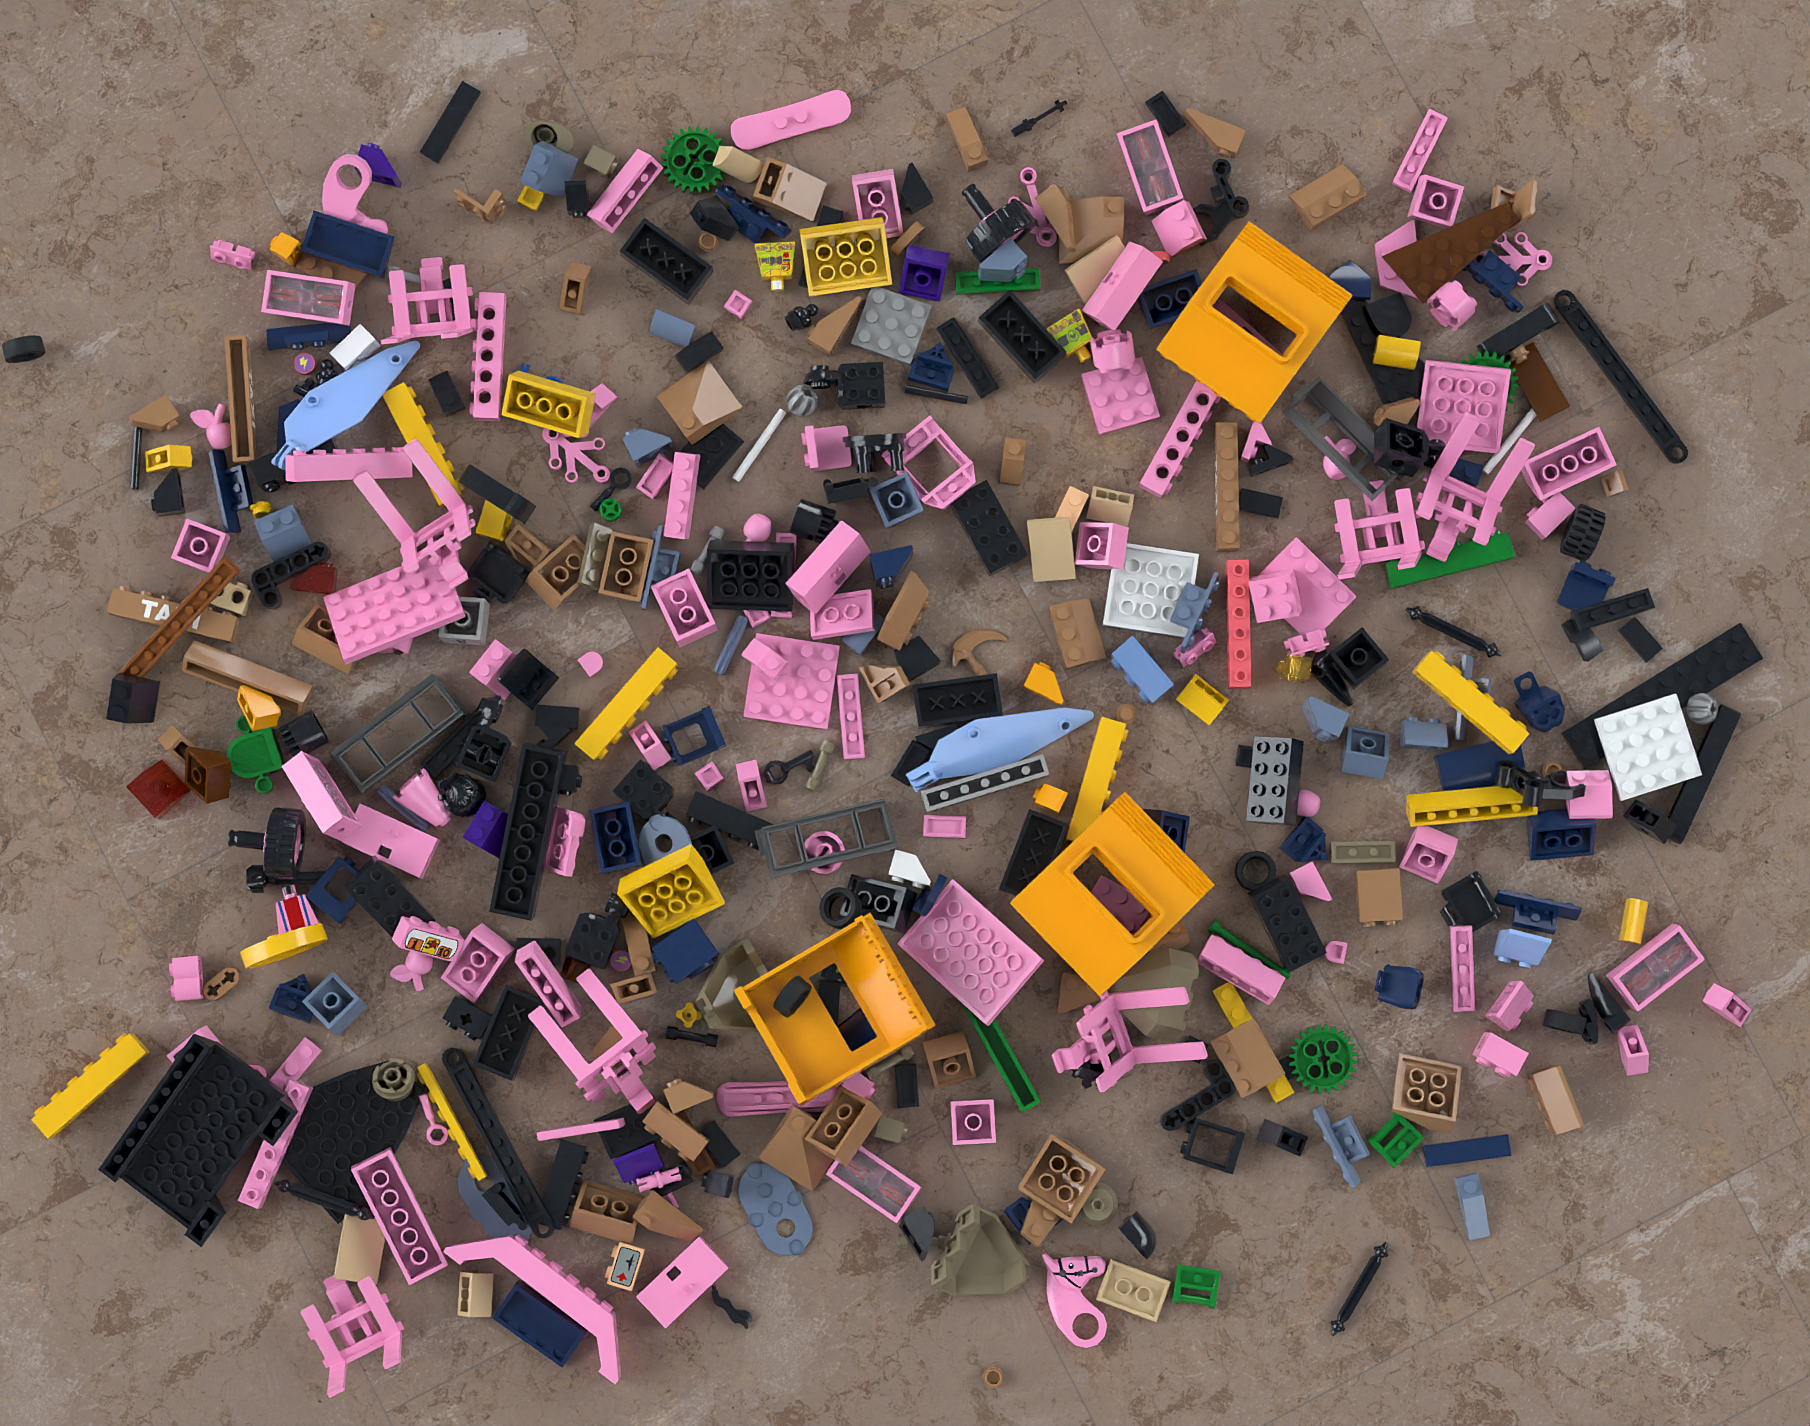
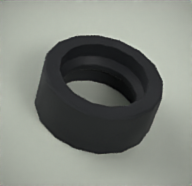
M37 335L14 338L2 344L4 358L7 363L26 362L40 358L45 354L42 337Z
M1252 851L1240 857L1236 864L1235 875L1243 888L1253 891L1274 880L1277 869L1271 856L1261 851ZM1251 859H1260L1268 867V876L1261 883H1251L1244 877V866Z
M832 888L821 899L819 905L820 916L828 925L836 929H843L855 922L854 919L861 916L862 902L858 895L847 888ZM845 896L851 903L850 912L844 919L835 920L831 916L832 904L837 898Z
M800 976L794 977L779 993L773 1007L784 1017H790L806 1000L812 986Z
M1546 1009L1543 1026L1583 1035L1586 1018L1562 1011Z

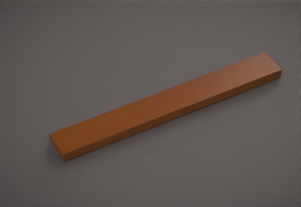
M224 556L118 673L143 678L241 570Z

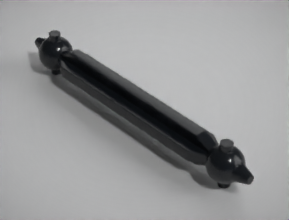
M1419 606L1413 608L1406 607L1405 609L1409 613L1411 620L1419 619L1423 624L1479 651H1486L1489 658L1502 655L1495 643L1488 645L1485 640L1436 616L1422 612Z
M288 1180L274 1182V1185L283 1193L289 1192L292 1196L352 1217L358 1216L364 1221L375 1218L368 1208H360L357 1204L300 1184H291Z
M1387 1242L1374 1247L1375 1255L1368 1261L1341 1307L1337 1320L1330 1322L1332 1336L1345 1330L1344 1323L1349 1320L1380 1267L1381 1259L1388 1257Z

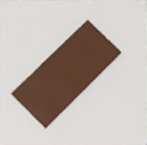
M1534 342L1524 346L1526 351H1529V354L1526 355L1528 359L1519 364H1516L1515 361L1511 362L1509 368L1515 367L1516 371L1513 375L1518 376L1517 382L1541 422L1569 408L1570 405ZM1507 355L1504 357L1505 361H1509L1511 357L1510 355Z

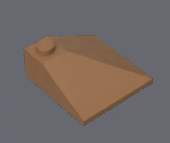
M1093 197L1069 200L1072 206L1076 251L1073 253L1069 251L1058 235L1059 264H1074L1116 235L1123 243L1124 197Z
M709 360L657 396L691 445L743 409Z
M1399 1053L1392 1111L1427 1129L1450 1134L1456 1123L1462 1066Z
M793 1103L758 1158L813 1192L833 1159L805 1140L818 1118Z
M1053 1132L1017 1189L1072 1224L1106 1168L1075 1145Z

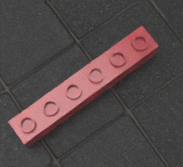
M1227 560L1225 563L1228 689H1249L1251 687L1249 560Z

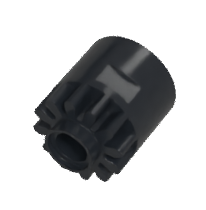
M801 499L791 525L790 533L821 544L839 523L838 520H835L836 511Z
M312 710L278 728L281 734L278 741L286 755L291 753L295 757L301 751L308 754L329 742L323 727Z

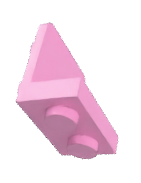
M845 425L814 429L813 426H805V432L801 433L802 443L807 445L808 453L804 454L805 466H810V472L847 468L852 465L850 447H845V442H843L842 438L848 436V429Z

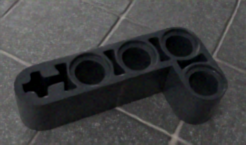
M1546 303L1476 347L1481 355H1484L1485 350H1488L1489 356L1496 351V358H1499L1542 331L1544 332L1557 325L1560 320L1550 304Z
M471 464L468 465L458 480L460 484L523 524H526L536 508L529 500L513 492Z
M314 542L253 572L251 581L261 603L269 609L279 608L282 604V596L277 585L327 562L331 557L329 547L322 542ZM318 548L324 550L321 557L315 555L318 553ZM307 553H310L312 555V559H314V561H311V558L307 555ZM305 557V564L301 567L296 566L297 558ZM286 566V573L278 576V567ZM261 575L267 576V582L264 585H259L257 582ZM270 594L276 595V601L273 604H268L266 601L267 596Z
M1209 1060L1203 1066L1204 1075L1210 1085L1161 1115L1159 1123L1163 1129L1167 1131L1178 1129L1234 1093V1082L1220 1061ZM1212 1063L1217 1064L1219 1067L1218 1073L1214 1076L1208 1072V1066ZM1224 1081L1230 1085V1090L1226 1094L1221 1093L1219 1090V1085ZM1204 1093H1209L1212 1097V1101L1208 1105H1204L1201 1102V1096ZM1186 1104H1191L1194 1108L1193 1114L1190 1116L1183 1114L1182 1109ZM1178 1110V1114L1183 1118V1121L1180 1122V1118H1177L1173 1121L1174 1125L1172 1127L1165 1125L1166 1117L1172 1118L1177 1114L1174 1111Z

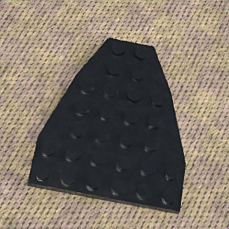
M385 1061L348 1071L312 1087V1092L282 1161L305 1187L360 1206L366 1198L351 1171V1167L391 1147L394 1155L396 1154L408 1132L420 1102L419 1095L424 1092L418 1083L414 1081L409 1096L400 1101H391L378 1095L373 1088V1073L377 1066L380 1067L383 1063L388 1062ZM323 1207L337 1224L344 1220L345 1214Z

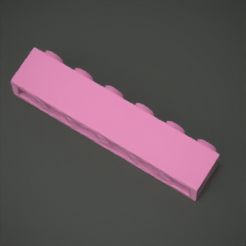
M391 447V451H385V448H372V452H365V448H353L352 452L346 453V449H333V453H326V450H313V454H306V450H294L292 455H285L286 481L353 480L355 476L365 470L370 473L373 479L412 477V461L404 452L403 447Z

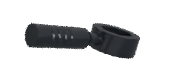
M620 467L613 470L610 477L612 485L605 489L590 505L595 512L600 508L601 503L612 495L615 488L622 490L630 486L632 477L627 469ZM619 472L627 474L628 480L623 485L615 483V476Z

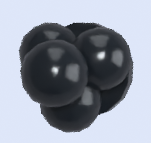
M809 304L806 308L802 306L795 307L793 311L791 310L784 317L788 327L792 331L809 327L812 322L809 316H816L818 307L815 304Z
M329 359L321 362L322 370L316 374L317 387L339 375L336 371H332L333 362Z

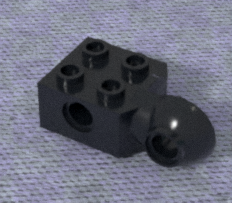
M883 362L840 364L838 370H829L827 365H815L810 367V372L803 380V384L810 385L811 389H827L831 387L830 384H836L838 404L842 410L884 408L886 404Z
M1385 418L1374 432V465L1413 477L1422 465L1433 468L1446 445L1440 439L1429 440L1422 429Z
M500 695L489 698L483 697L476 710V715L479 716L476 724L469 725L453 762L455 766L492 782L496 781L512 744L507 736L490 728L492 722H497L503 709V705L500 704L502 698Z
M640 759L613 792L624 802H630L631 808L646 821H649L652 816L657 814L676 819L668 811L665 815L661 813L673 798L675 789ZM662 834L666 839H670L668 835Z
M611 893L605 907V912H608L607 918L590 912L579 914L564 951L565 955L600 969H606L621 932L618 922L620 917L625 919L629 908L617 893Z

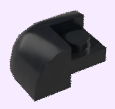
M1135 1211L1131 1216H1127L1118 1229L1147 1260L1155 1251L1157 1244L1156 1233L1140 1213Z

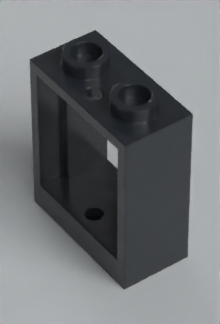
M1199 1118L1189 1121L1186 1133H1189L1187 1142L1183 1141L1180 1153L1183 1154L1182 1159L1233 1175L1245 1133ZM1199 1125L1233 1135L1224 1166L1190 1155Z

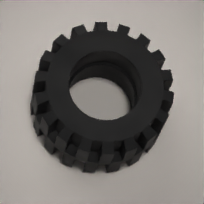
M1579 504L1573 511L1564 531L1560 552L1586 562L1593 554L1602 534L1606 520L1605 513L1584 504Z

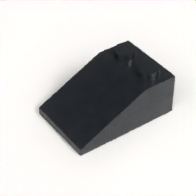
M851 874L847 889L854 892L862 902L861 915L864 917L871 913L878 927L905 934L917 893L906 887ZM844 897L839 915L844 917L848 915L851 908L850 900L847 897Z

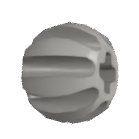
M799 385L788 393L786 402L788 409L792 413L805 417L816 410L818 397L816 392L810 387Z
M1700 693L1695 694L1689 699L1687 715L1691 721L1704 725L1715 720L1718 706L1714 697L1709 694Z

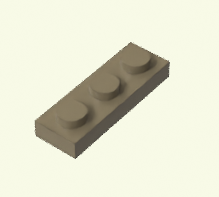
M597 523L590 524L577 584L593 590L600 588L612 529Z
M1395 841L1330 842L1331 864L1396 862Z

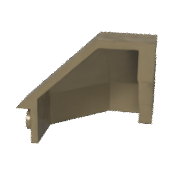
M749 938L720 953L695 1001L710 1029L759 1032L748 1011L743 1008L733 991L768 973Z
M1171 948L1146 953L1106 991L1108 993L1185 987L1190 1000L1188 1004L1120 1010L1145 1036L1174 1042L1185 1029L1186 1022L1183 1021L1185 1010L1190 1009L1194 994L1190 990L1193 979L1197 980L1199 974L1196 954Z
M975 1204L968 1206L957 1214L954 1220L957 1224L952 1234L948 1232L941 1246L943 1252L939 1260H934L931 1266L932 1286L954 1297L1018 1295L1017 1288L1027 1283L1026 1270L1031 1268L1030 1264L996 1214Z

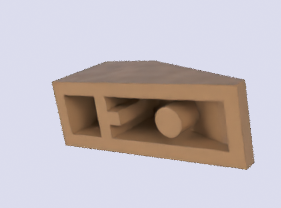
M966 107L946 113L967 172L987 166L988 158Z
M1187 107L1184 117L1212 148L1218 151L1222 157L1235 158L1246 130Z
M1054 184L1035 197V200L1066 248L1073 253L1076 251L1072 206L1068 200L1070 195L1064 187L1060 188Z
M856 297L820 320L816 326L812 325L807 333L809 337L808 343L830 356L862 304V298Z
M632 912L627 913L625 919L622 918V923L635 977L657 972L654 958L651 955L653 953L647 930Z
M654 1190L641 1201L632 1216L651 1231L692 1242L703 1230L702 1227Z

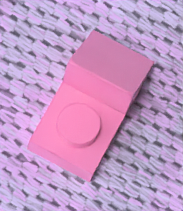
M603 383L590 391L596 393L590 427L618 398Z
M1252 422L1240 457L1241 461L1248 462L1250 458L1254 459L1258 449L1255 444L1263 446L1266 443L1272 446L1262 423Z

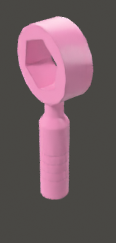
M427 1093L419 1095L426 1118L431 1124L427 1128V1139L433 1145H441L447 1140V1128L442 1123L435 1122V1114ZM433 1129H442L444 1133L441 1139H433L430 1134Z

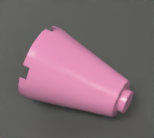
M422 768L420 770L422 774L419 776L415 773L399 788L401 791L400 795L394 794L393 799L433 826L437 827L440 825L443 827L451 819L449 817L451 811L447 810L445 804L439 800L438 795L441 794L428 772Z

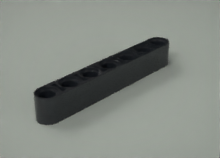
M1720 704L1718 707L1716 718L1710 723L1696 754L1702 775L1683 782L1668 815V818L1677 827L1669 839L1678 844L1683 842L1741 716L1740 712L1723 704Z

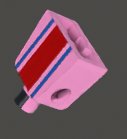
M294 884L282 888L285 900L276 902L279 934L321 923L310 899L306 897L307 894L297 896Z

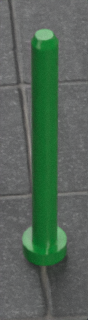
M1215 919L1208 929L1209 933L1213 934L1215 932L1252 958L1260 960L1263 965L1279 971L1286 980L1290 978V972L1221 927L1218 920Z

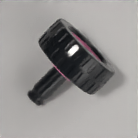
M975 184L969 185L962 191V196H965L966 201L981 220L979 225L965 239L966 245L980 263L986 260L1010 238L1017 244L1036 224L1035 219L1020 200L1012 201L994 210L981 191L976 188Z
M276 807L270 814L265 833L230 830L227 840L228 846L263 850L264 871L267 877L295 880L300 873L306 838L305 813L299 809Z

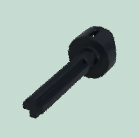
M251 865L246 870L247 889L252 893H264L266 884H316L326 871L300 872L295 880H284L267 877L263 865Z

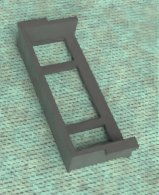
M1320 376L1308 386L1304 383L1291 395L1293 400L1282 413L1371 501L1395 479L1399 481L1404 476L1403 474L1379 467L1389 478L1376 490L1359 473L1370 460L1374 462L1375 431ZM1306 396L1324 413L1313 425L1294 409ZM1328 419L1366 454L1355 467L1317 431Z
M431 674L333 749L330 757L345 776L349 775L359 790L365 794L470 713L453 693L450 696L436 676ZM434 685L455 711L435 727L414 701ZM410 705L429 732L390 762L386 763L367 737ZM361 741L382 767L362 783L342 758L345 753Z
M885 799L765 826L760 830L754 831L760 855H765L771 880L779 876L871 854L898 850ZM878 808L886 841L865 845L857 813ZM851 815L859 847L808 859L800 826ZM793 828L801 861L777 867L769 834Z

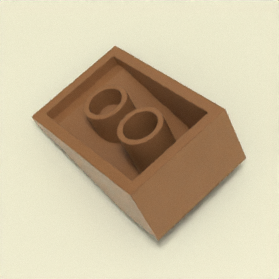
M574 534L535 567L525 580L554 611L582 586L577 584L585 545Z

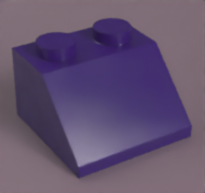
M372 143L367 145L361 144L358 156L366 160L371 168L372 181L401 188L402 183L382 149H379L380 146ZM355 167L359 177L362 178L361 172Z
M909 245L899 293L940 302L950 253Z
M484 801L462 838L500 859L508 814Z
M656 1142L613 1160L623 1183L629 1182L630 1185L637 1183L636 1179H641V1176L648 1173L649 1176L654 1175V1172L657 1171L661 1173V1168L665 1167Z

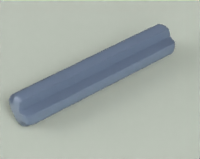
M742 615L737 617L714 668L716 673L720 675L725 674L748 624V618Z
M383 784L377 790V794L420 831L425 832L429 828V822L393 799L395 793Z

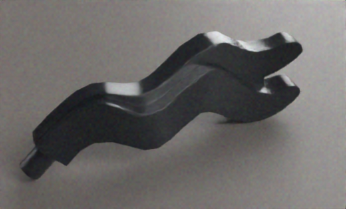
M712 1285L711 1293L715 1305L723 1308L732 1322L742 1324L745 1329H748L746 1319L752 1322L751 1313L748 1310L734 1308L729 1299L719 1296L716 1285Z

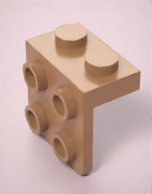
M1532 179L1516 192L1499 185L1493 188L1491 209L1506 203L1519 218L1517 222L1506 230L1507 232L1511 233L1534 216L1536 211L1535 198L1538 193L1536 180Z
M457 188L454 190L456 200L459 202L458 205L466 211L473 210L476 213L475 216L485 223L488 220L493 224L498 216L501 217L507 208L505 206L507 202L503 194L496 189L484 205L476 202Z

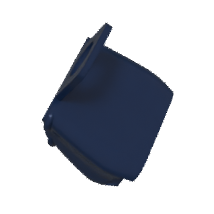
M1531 671L1515 678L1514 684L1520 695L1515 706L1525 716L1528 724L1535 730L1547 733L1552 728L1560 726L1565 713V706L1562 703L1560 694L1547 686L1539 687ZM1525 678H1529L1532 681L1531 687L1527 690H1523L1520 686L1521 681Z
M1387 964L1384 967V971H1378L1375 991L1379 993L1378 1000L1402 1009H1416L1421 999L1424 974L1412 967L1391 966Z

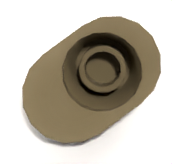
M536 120L531 122L524 132V141L532 151L535 144L540 141H544L566 153H569L573 146L571 132L565 126L558 123Z

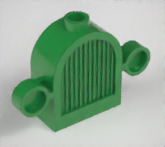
M241 716L236 721V727L245 735L231 743L227 751V758L231 761L232 771L236 775L246 779H257L255 783L257 791L268 794L273 790L274 783L267 775L282 771V766L285 764L274 729L270 727L253 732L246 717Z

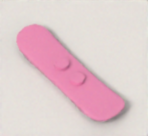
M833 90L785 107L741 117L730 126L731 137L736 146L741 149L750 150L793 136L842 123L849 117L851 113L850 100L845 92Z
M788 1081L727 1082L717 1089L716 1103L718 1110L723 1115L729 1117L787 1113L793 1103L806 1112H823L839 1090L840 1085L802 1106L798 1104L791 1092Z

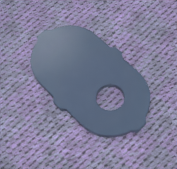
M660 814L650 818L649 822L642 828L639 836V847L646 866L692 844L686 828L678 820L661 816ZM666 834L672 839L673 846L669 852H663L658 848L657 838L659 835Z
M489 1155L478 1156L486 1173L493 1177L494 1184L503 1182L505 1188L502 1191L521 1211L493 1157ZM466 1159L458 1176V1190L470 1208L473 1219L480 1222L491 1238L520 1234L529 1240L532 1232L529 1223L528 1228L523 1231L515 1223L508 1227L483 1198L482 1194L485 1192L480 1191L476 1187V1178H472L468 1170L470 1164Z
M752 1163L742 1176L738 1189L739 1198L749 1216L748 1221L750 1225L757 1230L764 1245L772 1252L780 1255L793 1254L796 1256L803 1253L804 1247L810 1241L813 1231L811 1217L802 1202L803 1196L795 1189L787 1175L767 1163ZM786 1218L794 1222L795 1232L792 1236L782 1237L777 1233L776 1227L781 1219Z

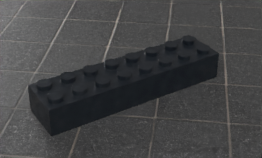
M530 743L522 744L489 912L530 921L535 917L568 751Z

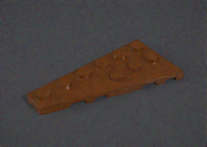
M1504 203L1381 257L1423 304L1517 222L1519 218Z

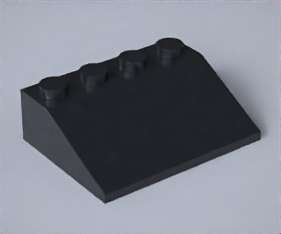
M710 540L707 547L708 609L792 611L793 594L786 585V582L794 574V543Z

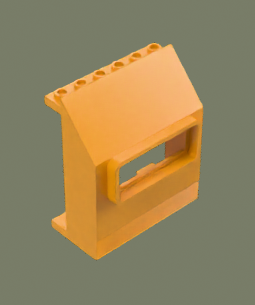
M1248 221L1188 302L1156 350L1165 359L1177 364L1182 371L1194 376L1200 384H1205L1212 389L1214 394L1229 401L1232 407L1240 409L1249 419L1260 424L1353 295ZM1227 286L1234 289L1296 334L1295 339L1282 356L1213 308L1214 303Z
M1124 792L1026 886L1010 904L1074 971L1101 996L1137 963L1215 884L1140 806ZM1090 855H1094L1152 915L1134 935L1073 875V872Z
M871 913L864 917L861 915L854 919L855 922L744 987L740 986L733 990L743 1008L748 1011L775 1058L799 1105L804 1106L898 1051L936 1026ZM832 964H836L877 1035L875 1039L855 1051L849 1049L810 981L811 976ZM800 976L812 988L808 997L797 1011L786 1018L773 1007V1004L782 989L794 977Z

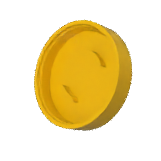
M319 923L282 934L267 937V940L242 950L240 954L245 969H252L314 948L328 941L323 924Z

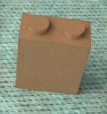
M1400 869L1355 871L1358 923H1363V927L1376 926V922L1382 921L1385 922V925H1398L1397 921L1403 920Z

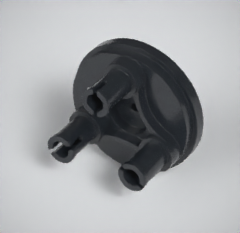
M906 433L842 437L845 447H853V454L856 456V473L876 472L874 453L882 450L890 452L891 471L904 470L903 451H905L904 438H906Z

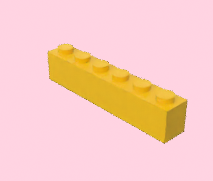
M403 382L385 391L382 396L407 444L417 439L461 498L464 497L461 492L465 490L463 485L458 482L459 478L455 480L452 474L455 471L450 460L445 461L442 454L446 452L441 442H435L433 435L436 433L431 423L426 424L423 418L426 416L421 404L417 406L414 398L417 396L412 386L407 387ZM429 485L439 506L441 508L445 507L444 503L441 501V499Z
M657 647L574 744L592 760L596 761L599 759L601 761L609 752L607 747L611 743L616 744L622 737L620 732L625 727H631L636 721L634 716L639 710L643 712L649 706L650 702L648 700L652 695L657 696L663 690L664 686L662 684L667 678L671 680L676 675L678 664Z
M1428 652L1412 671V673L1508 754L1514 753L1530 734L1526 731L1527 727L1519 720L1514 721L1510 717L1511 714L1507 709L1502 706L1499 708L1493 703L1494 699L1489 694L1481 693L1474 681L1471 679L1466 680L1461 676L1462 672L1456 666L1448 665L1445 662V657L1439 652Z
M1105 717L1100 718L1066 841L1073 842L1104 812L1102 811L1103 803H1108L1111 791L1107 790L1109 782H1114L1117 772L1113 770L1115 761L1120 762L1123 751L1119 747L1121 741H1126L1128 730L1125 729V723Z
M1499 786L1406 795V814L1410 827L1531 816L1538 814V807H1530L1523 804L1522 795L1512 788H1502Z
M124 1033L116 1040L117 1044L112 1049L108 1047L99 1055L101 1059L96 1063H89L83 1069L85 1073L79 1078L77 1076L72 1078L66 1084L68 1087L63 1092L59 1090L50 1098L52 1102L46 1107L45 1105L40 1106L34 1112L36 1116L31 1120L47 1139L54 1138L150 1053L134 1033H129L128 1035Z

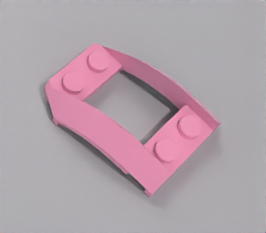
M931 415L906 434V438H904L905 451H903L904 470L895 472L898 476L905 472L909 473L919 499L924 504L944 510L975 485L973 462L938 426ZM935 440L960 468L928 493L904 465ZM887 450L881 456L891 466L890 452Z

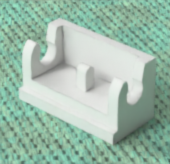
M359 324L330 354L347 371L368 359L380 347V344Z

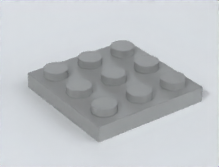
M871 287L851 345L910 366L932 306L880 287Z

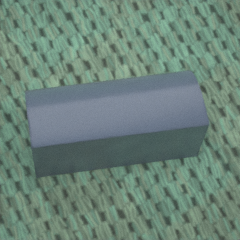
M656 309L649 332L685 348L691 344L697 330L695 325Z
M874 612L875 631L844 635L840 641L860 656L880 632L885 619Z

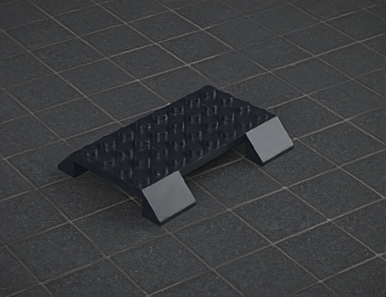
M193 1034L98 1170L114 1182L120 1179L124 1180L185 1226L187 1231L184 1235L202 1247L226 1214L216 1196L217 1192L256 1137L260 1136L270 1145L274 1146L294 1119L298 1110L287 1093L219 1042Z

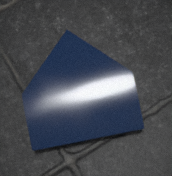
M1351 260L1347 261L1329 276L1332 281L1353 295L1350 299H1371V277Z
M941 342L933 348L917 354V357L913 360L908 380L948 392L954 374V364L943 350L944 347Z
M1303 817L1279 847L1281 851L1295 862L1304 863L1307 861L1328 860L1325 845L1326 833L1309 817Z
M939 874L932 890L924 888L912 912L926 916L935 904L947 877Z
M305 974L299 975L298 978L284 984H279L269 1005V1010L309 1024L313 1012L302 1001L312 990Z

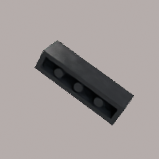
M698 791L695 792L686 812V815L690 817L688 821L697 825H701V822L709 825V828L717 825L719 832L724 831L729 834L728 838L740 842V839L748 842V847L758 851L759 847L754 831L760 830L765 826L774 825Z
M564 1139L560 1140L542 1199L557 1230H561L563 1226L567 1227L570 1214H567L569 1205L573 1206L576 1198V1193H573L575 1184L579 1185L583 1173L579 1171L581 1165L586 1164L589 1152L586 1151L587 1146ZM545 1221L539 1223L541 1225L549 1227L548 1223H546Z

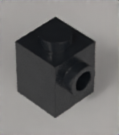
M565 764L559 795L571 796L572 792L577 793V788H581L582 776L579 775V766Z

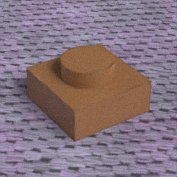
M1622 470L1601 477L1607 497L1628 490Z

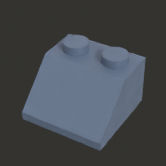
M540 141L533 148L520 183L539 192L564 197V181L571 180L579 158L544 141Z
M1010 238L979 265L978 278L983 281L1011 282L1014 278L1018 280L1026 272L1027 255Z
M632 429L625 433L626 437L622 438L636 467L657 457L660 452L665 453L674 448L670 437L644 429Z
M908 472L869 489L886 528L893 527L925 511Z
M293 504L254 521L261 540L273 562L312 544L300 514Z
M1407 717V720L1401 722L1399 747L1437 751L1448 748L1446 724L1441 723V720L1428 719V722H1419L1420 718Z
M1348 726L1342 753L1341 772L1383 779L1389 759V733Z
M334 972L302 1001L337 1037L368 1007Z

